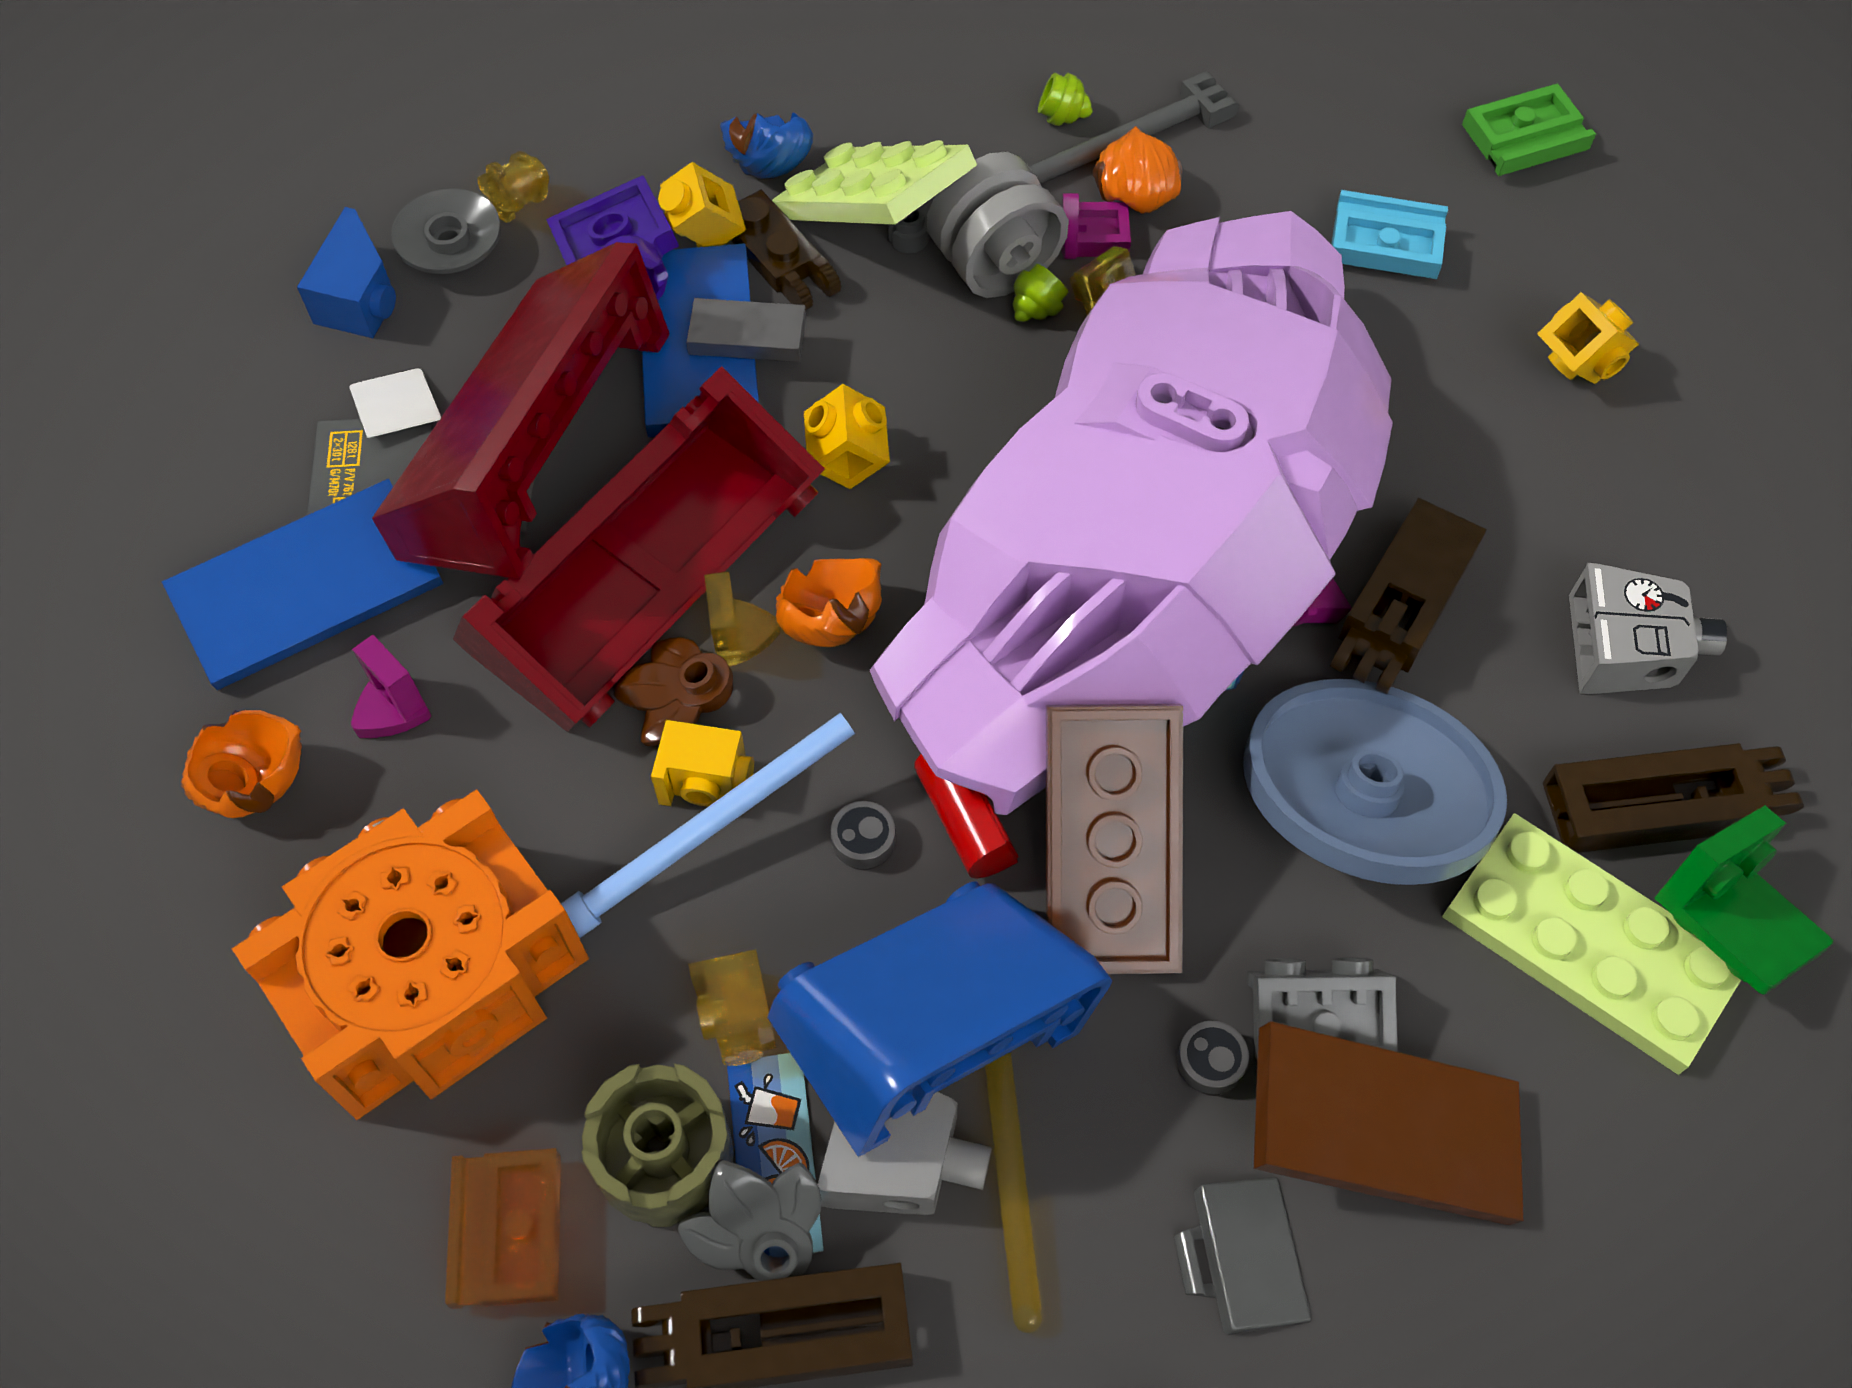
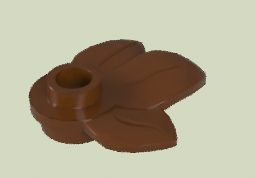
M681 637L669 638L654 643L651 651L652 662L640 664L627 671L620 679L613 693L620 703L637 710L646 711L641 732V742L645 746H655L660 744L666 720L696 724L701 713L713 712L726 704L733 691V672L723 657L714 653H702L694 641Z

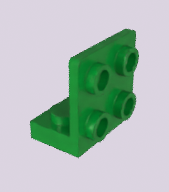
M1766 805L1698 844L1654 898L1672 914L1680 927L1694 934L1721 958L1734 976L1748 983L1760 994H1766L1824 953L1833 943L1832 938L1757 874L1776 854L1777 850L1769 843L1786 824Z

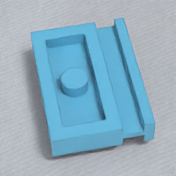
M1341 190L1336 208L1337 214L1331 245L1342 255V264L1437 279L1443 262L1446 233L1445 219L1448 213V206Z

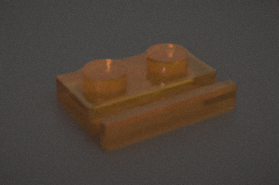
M556 1148L484 1154V1157L465 1158L463 1155L452 1156L445 1304L451 1309H462L463 1306L484 1305L487 1307L558 1301L561 1155Z

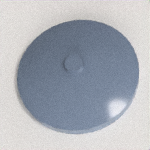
M1353 679L1319 680L1294 686L1274 697L1263 707L1252 726L1244 751L1243 768L1245 780L1256 806L1266 820L1287 841L1305 854L1331 868L1362 879L1397 885H1418L1439 882L1458 876L1481 861L1489 851L1506 815L1507 794L1504 780L1498 765L1483 743L1466 726L1446 711L1403 690L1391 687L1386 695L1376 690L1377 683L1369 681L1362 683Z

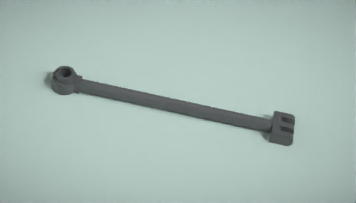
M1203 72L1182 81L1180 92L1182 100L1034 163L1029 168L1037 176L1040 184L1099 159L1101 152L1110 143L1128 133L1135 126L1143 133L1152 136L1197 116L1209 129L1234 117L1239 110V105L1232 97H1227V91L1220 84H1216L1215 78L1209 72ZM927 206L917 208L897 224H888V241L893 242L894 249L903 253H916L928 245L930 235L927 232V213L929 211Z

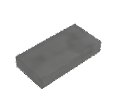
M694 298L687 336L688 354L800 362L806 322L805 305Z

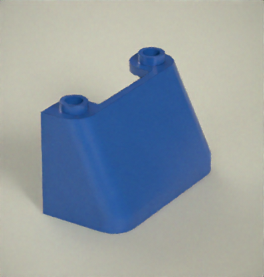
M972 881L957 889L947 899L946 903L817 966L813 962H805L790 970L778 982L780 992L775 997L767 1018L856 1155L860 1157L889 1140L891 1134L884 1124L890 1117L897 1119L909 1111L915 1116L926 1109L931 1098L938 1091L1029 1041H1032L1036 1048L1047 1041L1052 1048H1055L1078 1035L1111 986L1113 980L1094 955L994 883L980 886L977 881Z

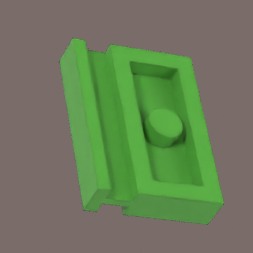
M1558 83L1467 109L1462 126L1487 160L1493 159L1496 163L1495 172L1498 176L1589 150L1596 136L1593 129L1586 130L1582 125L1584 117Z

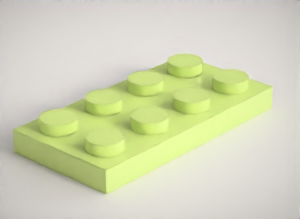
M941 140L930 142L924 146H912L910 141L901 142L894 146H882L881 142H874L864 147H854L852 143H845L827 152L824 155L826 163L816 170H806L788 179L784 184L787 190L772 199V201L789 220L897 224L976 167L977 163L969 145H944Z
M1515 813L1442 916L1678 1075L1690 1066L1741 981L1730 972L1726 963L1700 939L1680 927L1670 912Z

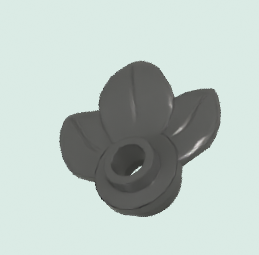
M719 1161L715 1167L710 1185V1212L698 1213L682 1219L678 1226L681 1239L695 1257L715 1269H745L749 1275L758 1281L802 1276L812 1261L813 1241L809 1231L821 1212L822 1199L820 1188L810 1171L802 1163H797L786 1169L772 1184L751 1169L729 1161ZM778 1246L785 1249L789 1255L773 1257L763 1251L768 1247Z

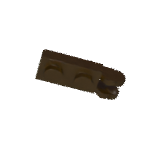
M762 189L738 201L746 230L731 241L733 244L746 245L747 260L777 293L781 291L791 304L805 305V310L813 306L814 301L812 300L811 291L802 281L804 278L809 276L826 296L831 297L841 291V281L836 270L833 269L832 265L829 264L823 255L821 256Z

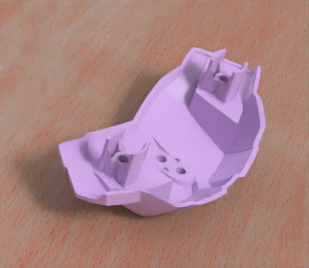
M1292 211L1252 216L1221 223L1220 217L1167 230L1156 244L1142 275L1130 276L1109 285L1077 332L1065 359L1055 398L1016 432L970 487L939 533L924 606L902 628L870 669L873 681L894 722L900 718L934 774L939 778L989 796L993 801L995 814L1008 815L1046 787V705L1181 704L1183 705V727L1199 720L1231 683L1251 663L1258 665L1300 619L1335 576L1330 559L1344 539L1356 512L1373 507L1386 461L1393 424L1388 414L1392 379L1364 324L1344 300L1345 285L1342 255L1315 228Z

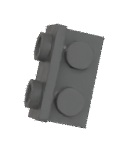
M1358 957L1333 958L1332 970H1306V960L1275 958L1264 960V971H1246L1247 985L1253 989L1254 1058L1257 1060L1259 1028L1270 1021L1397 1052L1396 976L1379 969H1374L1373 959Z

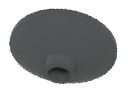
M438 189L416 197L400 210L392 225L391 238L398 256L410 267L426 273L449 274L471 268L483 261L494 250L499 241L501 222L496 208L484 196L466 189Z

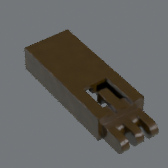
M1418 497L1349 612L1338 638L1343 642L1336 652L1330 667L1342 672L1350 662L1351 656L1361 660L1353 678L1365 683L1373 667L1383 671L1377 680L1376 690L1387 695L1400 671L1409 673L1473 559L1487 529ZM1397 590L1403 593L1400 599L1401 602L1394 599L1383 619L1380 618L1394 591ZM1411 597L1419 601V604L1406 627L1402 629L1397 625L1408 607L1404 603Z
M1737 743L1555 764L1542 782L1561 843L1576 853L1708 838L1764 805L1777 816L1792 814L1804 807L1798 792L1773 794V792L1786 790L1795 784L1792 773L1788 769L1765 771L1786 762L1782 748L1778 746L1743 750L1741 744ZM1714 780L1717 789L1707 790L1706 786H1698L1691 794V800H1683V793H1676L1673 785Z
M901 1262L682 1291L681 1301L641 1306L631 1310L633 1327L648 1328L662 1325V1335L633 1340V1357L650 1358L664 1356V1366L647 1367L634 1372L635 1388H660L686 1384L687 1388H754L913 1366ZM760 1314L762 1347L743 1349L740 1327L731 1328L729 1332L711 1334V1320Z

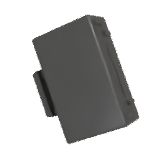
M1278 1178L1202 1184L1194 1190L1201 1225L1187 1229L1174 1236L1186 1295L1216 1298L1223 1331L1226 1335L1310 1322V1310ZM1203 1239L1213 1283L1207 1284L1202 1282L1194 1241Z

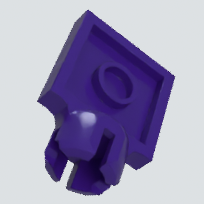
M644 175L546 219L566 265L616 242L635 243L639 247L657 300L659 301L665 293L668 273L663 264L662 257L667 252L679 247V244Z

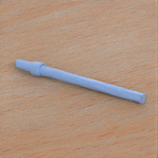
M839 713L585 895L578 891L562 902L561 905L566 910L579 938L602 923L599 916L852 737L855 732L843 715Z

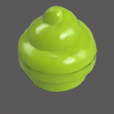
M1053 73L1044 88L1038 105V113L1047 116V122L1056 126H1061L1064 122L1067 124L1073 123L1078 118H1087L1093 113L1090 98L1085 94L1082 81L1070 73H1067L1065 76Z
M1036 263L1030 271L1023 270L1014 281L1013 287L1016 295L1013 300L1014 317L1017 321L1025 322L1031 318L1042 320L1048 315L1055 316L1064 307L1061 301L1069 292L1052 272Z

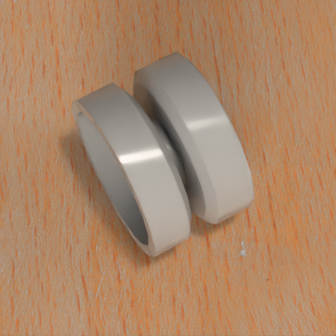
M1010 152L989 153L975 159L977 166L935 195L927 213V232L946 259L952 262L955 270L972 293L985 298L1006 296L1014 292L1013 285L1017 276L1023 270L1030 271L1036 263L1048 268L1060 253L1067 238L1069 220L1061 205L1047 189L1042 188L1037 176L1025 161Z

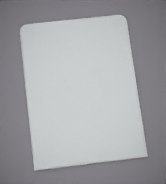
M419 368L354 383L349 386L367 438L439 421L441 418L424 374Z

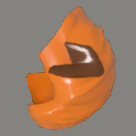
M1135 126L1128 133L1110 143L1101 152L1099 160L1094 167L1093 176L1103 201H1121L1135 211L1144 214L1157 210L1180 194L1182 165L1170 146L1156 137L1143 133Z
M870 558L814 560L806 576L797 568L791 569L785 585L781 586V593L776 597L777 623L784 630L785 634L801 643L819 647H836L846 644L870 626L876 616V612L880 608L882 602V588L880 584L882 564L878 560Z
M234 710L225 723L203 725L198 737L194 739L193 746L187 752L185 768L182 773L183 778L181 780V786L184 789L185 795L194 802V805L228 818H239L269 810L272 804L280 799L288 790L299 770L302 749L299 726L283 717L262 710Z

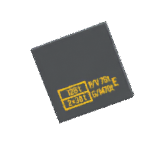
M361 419L317 421L307 515L388 478L394 487L436 426V423L431 422L367 438Z

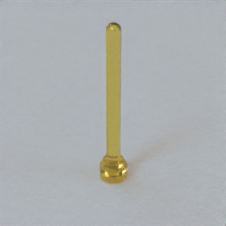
M1009 1052L985 1065L1013 1321L1021 1332L1032 1333L1042 1323V1310L1012 1055Z

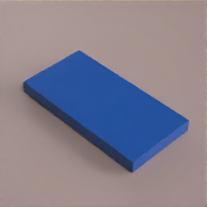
M745 244L673 249L663 255L662 261L668 273L665 293L658 303L670 335L659 353L642 351L645 426L648 437H655L670 423L673 416L682 407H685L697 395L699 396L701 385L721 366L759 403L756 359L689 355L687 348V336L694 298L751 302Z
M389 478L162 581L211 685L217 691L444 584L435 566L397 561L372 520V517L393 488Z

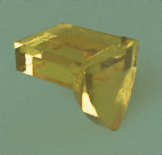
M729 572L705 575L710 628L716 654L723 657L730 667L748 661L760 654L781 633V627L777 623L776 617L760 607L734 599Z

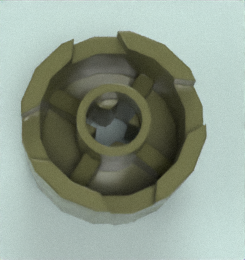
M675 1063V1068L663 1065L641 1068L640 1064L626 1067L601 1085L587 1104L584 1114L586 1123L582 1134L583 1150H581L583 1162L612 1207L632 1221L647 1223L651 1227H671L682 1219L697 1214L709 1206L710 1185L716 1165L722 1160L733 1163L734 1148L730 1127L722 1103L706 1079L686 1066ZM654 1136L663 1142L667 1140L671 1142L668 1147L660 1152L655 1150L650 1152L646 1145Z

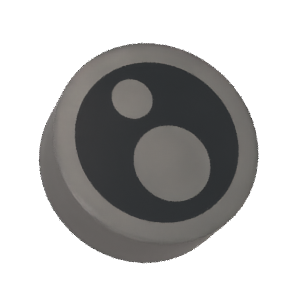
M857 801L844 806L832 821L831 839L833 850L843 863L853 868L869 869L882 864L892 854L896 842L895 823L891 814L881 805L870 801Z
M1204 1021L1190 1028L1184 1035L1177 1053L1178 1069L1187 1084L1199 1092L1212 1095L1222 1094L1233 1089L1242 1079L1249 1062L1248 1047L1244 1038L1232 1026L1219 1021Z

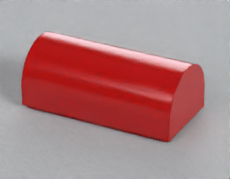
M920 754L914 763V769L968 875L974 879L985 878L1018 863L1017 858H1019V855L1000 819L995 814L987 795L937 777L922 754Z

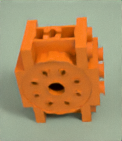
M477 789L462 799L458 798L446 802L433 813L430 820L419 827L415 825L406 810L402 808L390 817L379 818L363 828L356 839L330 856H322L312 860L300 870L297 877L281 886L295 908L282 916L271 917L261 922L251 931L247 939L232 948L243 968L259 984L304 1055L301 1060L313 1079L356 1120L369 1113L413 1081L430 1100L435 1098L545 1021L547 1017L535 996L589 960L566 910L553 892L547 890L503 830L491 807ZM456 966L457 971H452V968Z

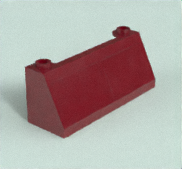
M616 242L536 279L372 517L397 561L521 579L534 557L530 548L520 546L522 521L532 522L537 514L527 493L530 485L616 349L619 347L659 353L670 335L637 244Z
M722 366L701 385L699 396L697 395L685 407H682L663 430L533 554L534 557L521 579H504L495 588L492 598L490 599L484 595L462 616L453 640L461 648L566 732L579 720L590 728L615 702L607 693L609 689L785 510L793 517H796L819 493L811 483L825 468Z

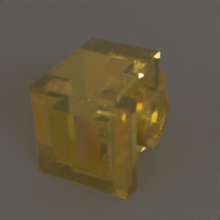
M756 949L689 964L691 979L698 998L696 1004L704 1041L717 1039L724 1065L738 1066L748 1064L760 1059L763 1056V1051L776 1048L772 1024L767 1018L769 1008Z

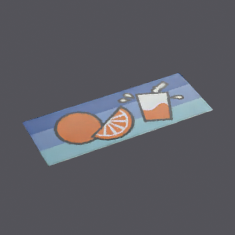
M791 1053L727 1061L736 1164L751 1169L772 1184L782 1172L797 1163L805 1165L815 1178L804 1073ZM819 1214L809 1231L813 1241V1253L824 1251ZM771 1246L763 1251L773 1257L789 1255L785 1249L778 1246Z

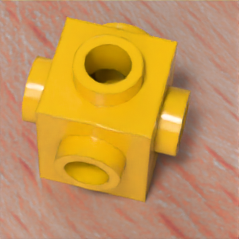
M1582 292L1571 302L1563 306L1554 315L1552 320L1537 333L1553 351L1548 356V359L1564 376L1572 380L1578 375L1594 384L1601 379L1605 380L1614 376L1623 369L1630 359L1629 353L1639 345L1626 330L1633 324V321L1617 304L1608 299L1601 305Z
M841 384L804 411L806 450L825 468L820 475L851 489L890 463L885 406L873 398L867 397L845 384Z

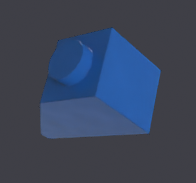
M345 207L298 284L297 289L313 324L374 338L383 320L389 318L395 307L396 294L391 286L383 262L356 210Z

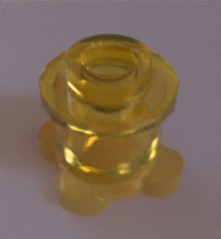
M518 151L510 156L509 163L504 166L495 161L486 165V173L477 177V183L481 192L489 198L496 208L499 218L508 223L516 218L515 212L523 209L526 203L530 201L539 203L547 198L549 175L539 159L531 157L525 152Z

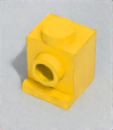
M691 162L660 184L661 189L658 201L660 207L665 210V217L669 225L679 236H685L695 241L697 247L724 245L746 230L733 185L694 162Z
M666 720L651 774L659 805L672 806L674 795L695 805L710 806L753 775L754 758L745 754L741 731Z

